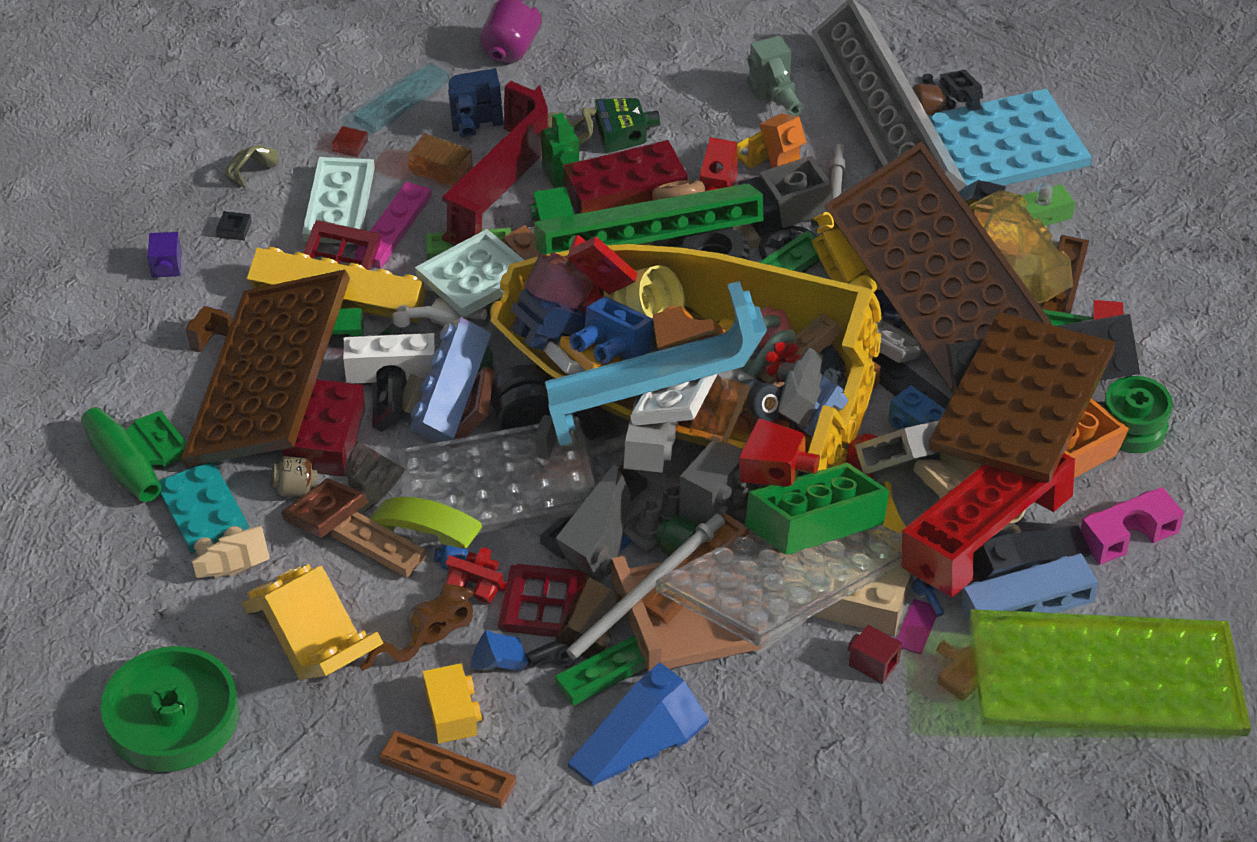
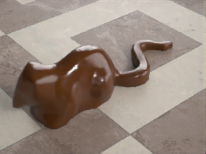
M444 584L438 597L417 604L408 613L407 621L411 631L410 644L404 649L398 650L393 644L383 641L384 644L369 651L367 659L360 665V669L363 671L370 668L375 657L381 652H387L398 662L409 661L419 651L423 642L428 644L436 643L444 639L453 630L468 625L472 621L473 608L467 600L474 592L469 588L459 585Z

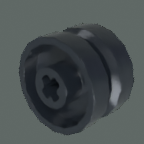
M517 365L506 369L493 380L490 399L494 408L496 424L500 433L509 439L517 441L535 440L534 436L544 415L551 416L545 381L552 380L553 378L538 365Z

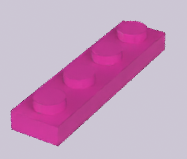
M406 181L373 226L372 232L381 233L380 245L372 265L373 267L381 269L431 199L430 188ZM360 245L354 253L355 259H363L367 246Z

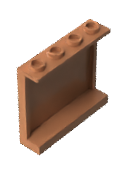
M734 552L667 625L646 611L642 599L625 614L633 636L635 635L637 639V646L641 656L643 655L648 672L659 662L670 669L762 648V635L766 634L765 620L762 615L758 616L752 592L748 593L745 588V577L742 570H737L735 566ZM624 556L612 558L611 581L615 591L622 595L623 599L662 562L629 568Z

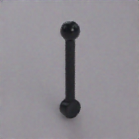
M927 73L923 75L922 82L924 84L937 85L933 81L932 74ZM946 95V107L949 110L955 109L957 106L956 101L949 99Z

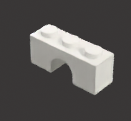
M434 333L344 337L343 360L346 383L377 382L378 369L387 365H395L402 368L406 373L407 381L410 374L425 379L432 369L430 361L436 351Z

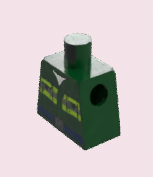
M637 98L595 99V109H597L595 122L605 154L644 144L647 141V128L660 126L658 110L643 112L640 101Z

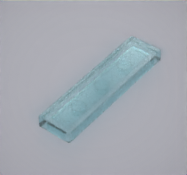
M430 62L355 113L354 120L374 134L448 83L450 74Z

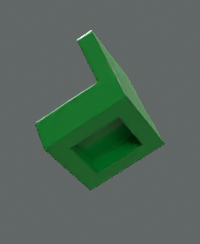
M340 309L332 334H349L350 337L363 336L362 309Z

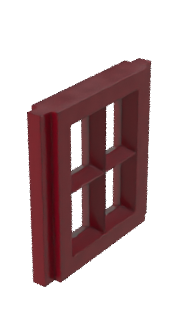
M316 220L309 235L304 254L314 259V256L330 258L338 262V264L340 261L355 263L363 266L366 270H371L380 245L381 233ZM321 237L341 241L337 255L316 251ZM347 242L367 246L362 260L342 256Z
M519 563L511 565L498 621V629H502L504 632L557 637L576 591L586 581L587 573L574 569ZM526 579L543 580L540 596L523 595ZM550 581L567 583L564 599L547 597ZM521 602L539 604L535 621L518 619ZM545 605L562 607L559 623L542 621Z

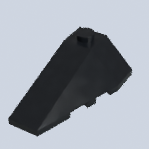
M1018 521L1016 523H1008L973 552V570L978 581L983 582L1025 570L1035 565L1053 562L1061 557H1070L1077 554L1087 557L1092 553L1079 525Z

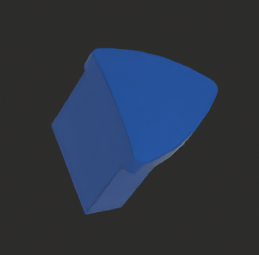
M486 630L475 647L470 666L473 669L490 670L500 667L522 671L528 664L520 638L496 634Z

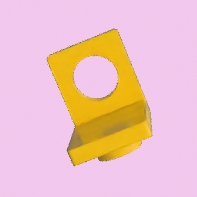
M761 131L737 144L738 160L750 169L768 159ZM748 148V156L741 154L740 150Z

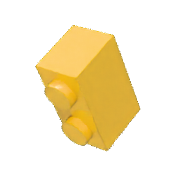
M462 663L422 671L424 691L438 744L477 736L476 722L482 721L478 701L472 702L470 695L475 694L471 675L465 676Z

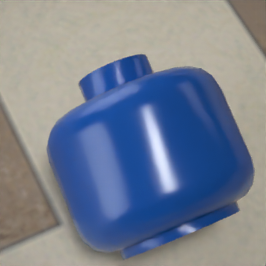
M440 543L438 549L434 552L435 562H440L443 569L449 570L446 565L449 555L466 561L468 550Z

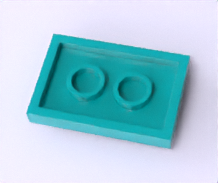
M215 462L201 464L159 480L161 485L159 495L190 554L196 551L194 550V545L201 538H210L213 544L219 542V538L224 537L225 531L230 527L237 526L242 531L249 529L247 520Z

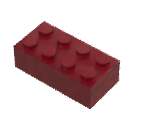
M669 140L563 165L564 187H567L570 202L576 214L653 201L652 192L656 187L671 182L688 180V175Z

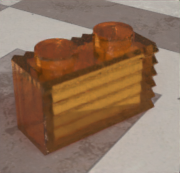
M427 133L423 134L407 153L409 171H412L417 176L432 178L442 185L449 184L454 186L473 168L472 150L470 148L467 149L465 146L461 147V145L457 146L455 143L452 144L450 141L438 139L436 136H428Z

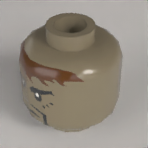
M282 457L278 464L274 463L272 466L271 488H275L277 494L281 497L301 498L310 491V488L316 487L317 470H312V465L306 458Z

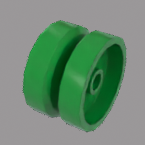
M1144 376L1119 378L1109 385L1104 398V409L1129 428L1119 450L1127 453H1146L1159 447L1166 437L1169 426L1168 421L1173 409L1172 396L1167 388L1156 380Z

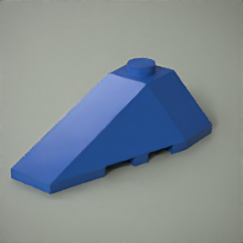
M659 662L631 688L568 762V767L592 786L628 770L629 765L646 757L648 760L659 756V751L673 745L677 748L687 743L709 723V718L685 680Z

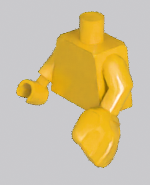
M824 212L813 217V221L816 220L820 227L817 229V233L822 234L811 242L830 279L843 283L850 282L849 284L869 288L875 292L878 289V283L871 276L835 224L831 214Z

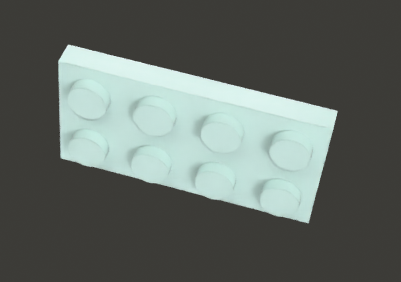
M319 157L302 231L303 242L308 241L316 220L363 229L375 169L374 159ZM321 237L319 243H341V241Z

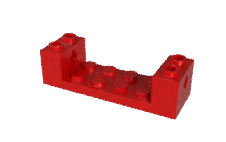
M1064 453L1049 483L982 465L902 530V568L952 598L973 580V552L1032 503L1036 502L1054 513L1073 497L1075 458Z

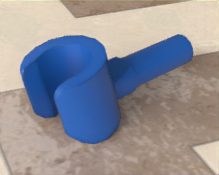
M919 578L915 579L912 583L914 592L920 596L925 595L937 617L942 616L944 611L933 590L935 587L926 583V588L922 585Z

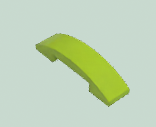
M417 497L386 499L380 503L369 518L391 531L396 527L434 534L437 535L441 544L467 549L483 527L481 522L455 508Z

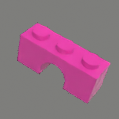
M1160 487L1153 491H1145L1138 497L1128 501L1118 502L1098 513L1093 512L1087 515L1082 520L1081 531L1092 553L1091 555L1101 565L1126 555L1131 536L1128 530L1144 533L1152 543L1179 533L1184 512L1167 491Z

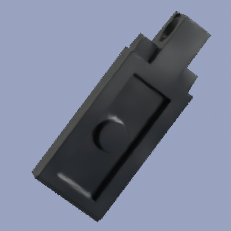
M966 70L939 75L940 84L959 103L965 102L967 109L970 111L982 109L980 105V99L983 98L982 85Z

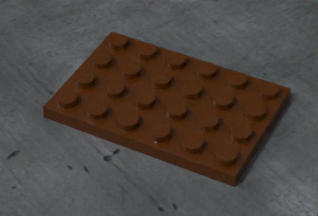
M998 312L929 440V449L1049 483L1115 351V341Z

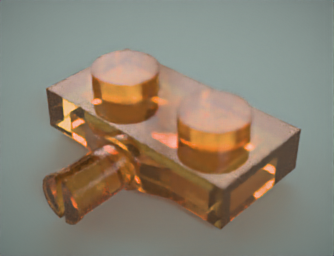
M981 637L970 646L959 651L943 640L937 646L936 652L950 660V663L938 675L937 683L958 699L964 701L1004 664L1006 655Z

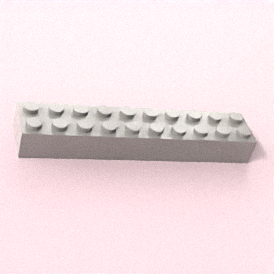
M847 0L811 33L881 163L885 166L922 141L959 192L967 184L873 18L855 0Z

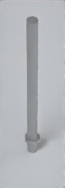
M716 513L705 524L700 523L696 527V532L576 640L566 650L567 654L572 659H577L703 542L712 540L714 538L713 533L725 523L723 517Z

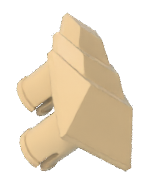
M237 526L230 527L225 531L224 537L219 538V542L213 544L210 538L204 537L199 539L194 545V550H196L195 553L198 557L191 562L196 578L210 576L219 578L226 575L232 577L269 560L270 557L262 526L243 531Z

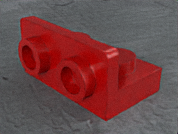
M579 235L573 237L567 259L608 295L635 282L637 272L599 238L595 236L585 241Z

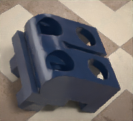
M496 68L458 74L450 78L448 82V96L453 132L459 131L460 137L476 135V129L480 128L479 123L492 122L493 126L504 125L501 89Z
M529 286L523 289L519 295L518 303L514 302L510 309L517 316L511 330L515 334L526 338L524 342L528 346L541 351L544 350L550 338L559 341L561 335L570 337L573 333L585 328L586 313L566 296L537 286Z

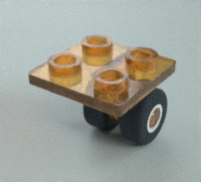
M716 376L696 417L692 420L689 433L726 445L740 413L745 414L748 411L757 420L764 419L771 422L781 415L777 410L782 390L776 385L762 383L754 379H745L737 382Z

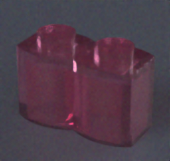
M551 252L550 256L539 254L524 287L533 295L544 300L559 302L569 308L582 310L595 283L575 265L568 263L565 257Z

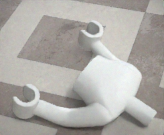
M424 283V287L426 290L433 291ZM437 298L432 306L409 308L407 305H401L397 308V312L392 314L393 324L397 327L408 326L411 323L410 318H430L432 323L444 327L447 323L462 317L442 298ZM480 308L463 318L485 320L487 310Z

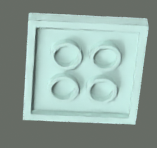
M486 229L416 266L415 271L419 279L462 317H466L501 298L504 292L500 289L502 275L507 273L509 264L523 261L524 259Z

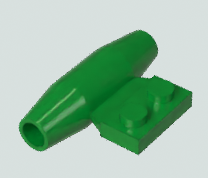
M98 407L88 409L81 417V424L93 450L116 480L140 501L149 502L154 500L161 492V485L151 465H162L164 467L182 460L181 457L187 443L160 410L136 419L127 430Z

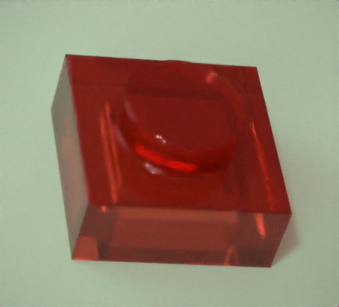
M342 126L332 142V151L358 157L368 141L367 131Z

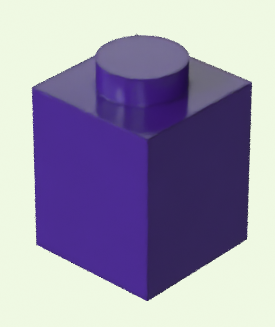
M178 232L149 233L147 259L151 278L180 276L182 250Z

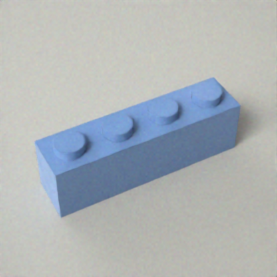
M463 317L447 323L440 333L442 342L430 361L432 369L421 385L420 390L423 392L421 399L416 403L411 412L413 421L410 430L439 445L454 439L492 333Z
M1082 554L1070 557L1065 556L1053 562L1035 565L1025 570L983 582L977 581L969 586H965L963 588L961 609L976 636L1092 603L1095 600L1098 580Z

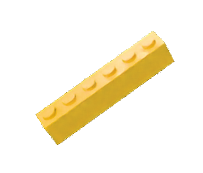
M267 247V249L256 248L247 276L248 282L254 289L345 269L350 276V280L340 308H361L364 313L392 318V314L397 312V308L401 305H407L409 308L422 307L427 293L422 281L413 275L405 274L401 277L393 275L384 269H376V271L366 270L359 264L350 263L347 266L338 264V262L330 258L312 259L310 256L300 252H295L294 255L287 254L275 247ZM410 318L411 322L418 323L419 318Z

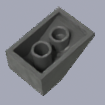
M615 464L612 465L556 537L569 565L580 570V572L587 573L588 577L599 583L604 576H608L611 573L612 558L619 556L631 493L623 475Z

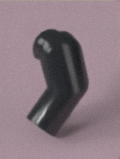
M555 641L525 653L531 668L545 662L565 667L571 665L574 661L566 652L570 646Z

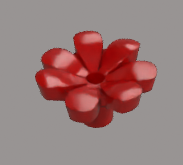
M784 342L774 343V352H766L765 359L770 362L765 368L766 372L770 376L775 374L778 382H784V380L781 381L778 377L779 366L785 362L795 363L796 360H800L802 355L796 354L799 350L797 344L790 343L785 347Z

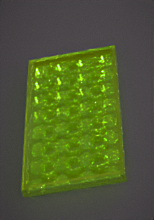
M975 609L970 611L969 625L982 725L1248 736L1250 733L1251 724L1229 621Z

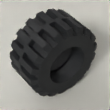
M733 227L685 235L678 240L677 247L720 253L749 260L748 240L746 237H742V232L733 230Z

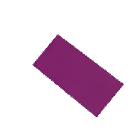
M913 599L897 637V640L902 642L901 648L922 654L937 618L930 603Z

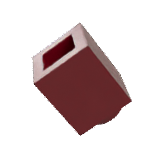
M867 625L860 635L856 633L849 642L847 649L850 652L849 666L883 684L900 661L902 642Z

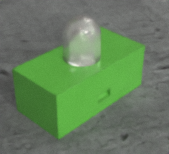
M1042 183L1035 192L1012 198L1010 212L1031 215L1030 223L1034 222V227L1040 228L1072 219L1075 201L1062 184L1052 187L1050 184Z

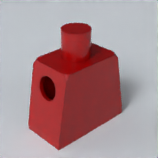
M710 137L699 181L704 183L705 191L734 186L738 176L737 142ZM718 163L723 166V169H717Z
M758 419L739 456L740 482L791 486L799 470L816 474L820 463V455L805 452V435L803 433L764 419Z

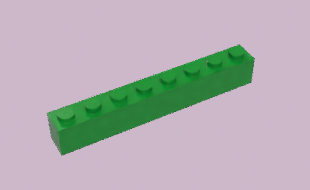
M748 183L534 222L535 249L541 255L567 251L570 249L573 237L577 235L581 236L585 241L596 236L605 245L641 244L763 221V194Z

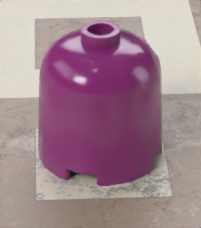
M498 0L495 2L481 30L480 44L482 49L490 58L498 62L514 63L522 59L542 25V18L537 8L533 7L531 9L522 3L523 0Z

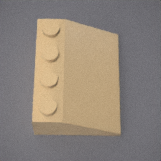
M832 540L819 546L797 551L794 554L785 555L782 553L771 580L769 603L800 611L809 616L863 629L870 625L885 634L895 636L913 574L902 568V556Z

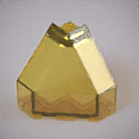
M998 190L971 204L969 208L1037 303H1044L1073 287L1071 259L1064 250L1059 252L1050 241L1053 236L1039 218L1034 220L1025 208L1028 203L1022 195Z

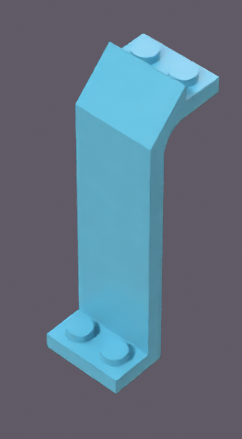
M740 281L727 284L735 312V321L733 326L723 334L545 381L549 400L548 407L560 446L572 443L571 431L576 430L573 412L744 367L767 331L759 306L754 307L749 290L743 292Z

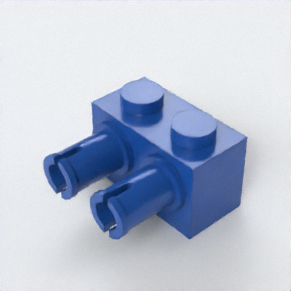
M605 296L586 307L585 328L573 333L569 340L571 347L574 350L578 349V352H582L589 346L596 344L594 356L598 362L602 361V364H607L617 356L627 360L645 355L651 351L654 322L653 318Z

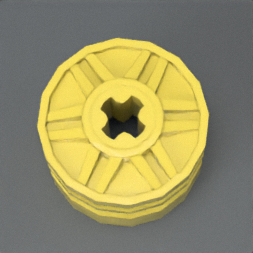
M661 265L637 270V277L634 283L609 295L604 291V297L607 296L653 318L654 314L663 312L665 308L670 306H682L685 309V295L681 282L674 272Z

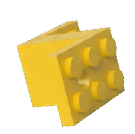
M306 564L302 567L290 569L276 576L275 582L262 584L247 592L249 598L241 602L246 614L263 610L299 680L327 676L384 644L378 632L366 634L365 630L359 632L355 630L322 565L311 568L310 564Z

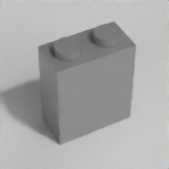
M939 421L903 428L856 444L855 447L863 473L866 475L916 462L917 459L922 460L940 454L941 452L929 449V440Z

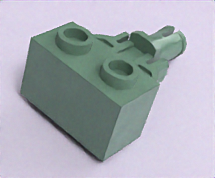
M779 35L751 43L750 55H748L750 71L749 76H747L749 90L751 92L754 91L760 101L769 99L775 102L777 106H783L788 115L798 116L801 114L803 105L795 95V84L790 80L791 50L783 38Z

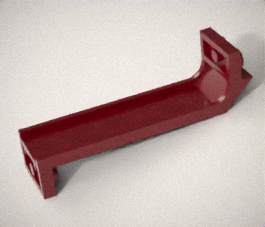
M511 80L505 85L503 129L510 131V133L442 196V201L447 203V231L442 235L443 241L456 246L482 232V214L542 156L541 130L547 129L548 107L540 85L535 90Z

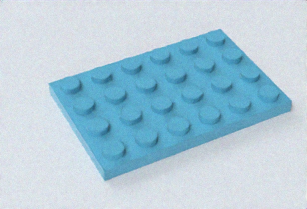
M1047 89L980 103L982 109L970 111L965 106L937 112L928 116L967 185L977 180L1008 185L1091 166L1092 156Z

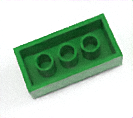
M844 463L817 471L816 474L810 473L797 477L793 485L788 487L770 485L750 491L745 526L755 532L760 538L773 545L785 555L794 554L797 551L819 546L822 543L844 538L847 535L866 531L872 527L884 524L889 490L849 463Z

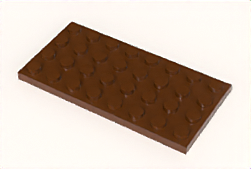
M922 141L824 205L827 212L831 214L835 224L871 276L876 280L882 292L952 392L953 387L945 344L984 338L998 312L1052 325L1050 319Z
M345 269L243 291L181 457L187 467L294 447L350 280V276Z

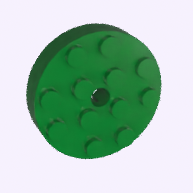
M170 646L144 652L122 665L113 674L104 689L100 711L107 739L113 750L122 759L141 769L155 772H171L196 766L213 757L226 745L237 726L239 703L233 677L220 660L199 649Z

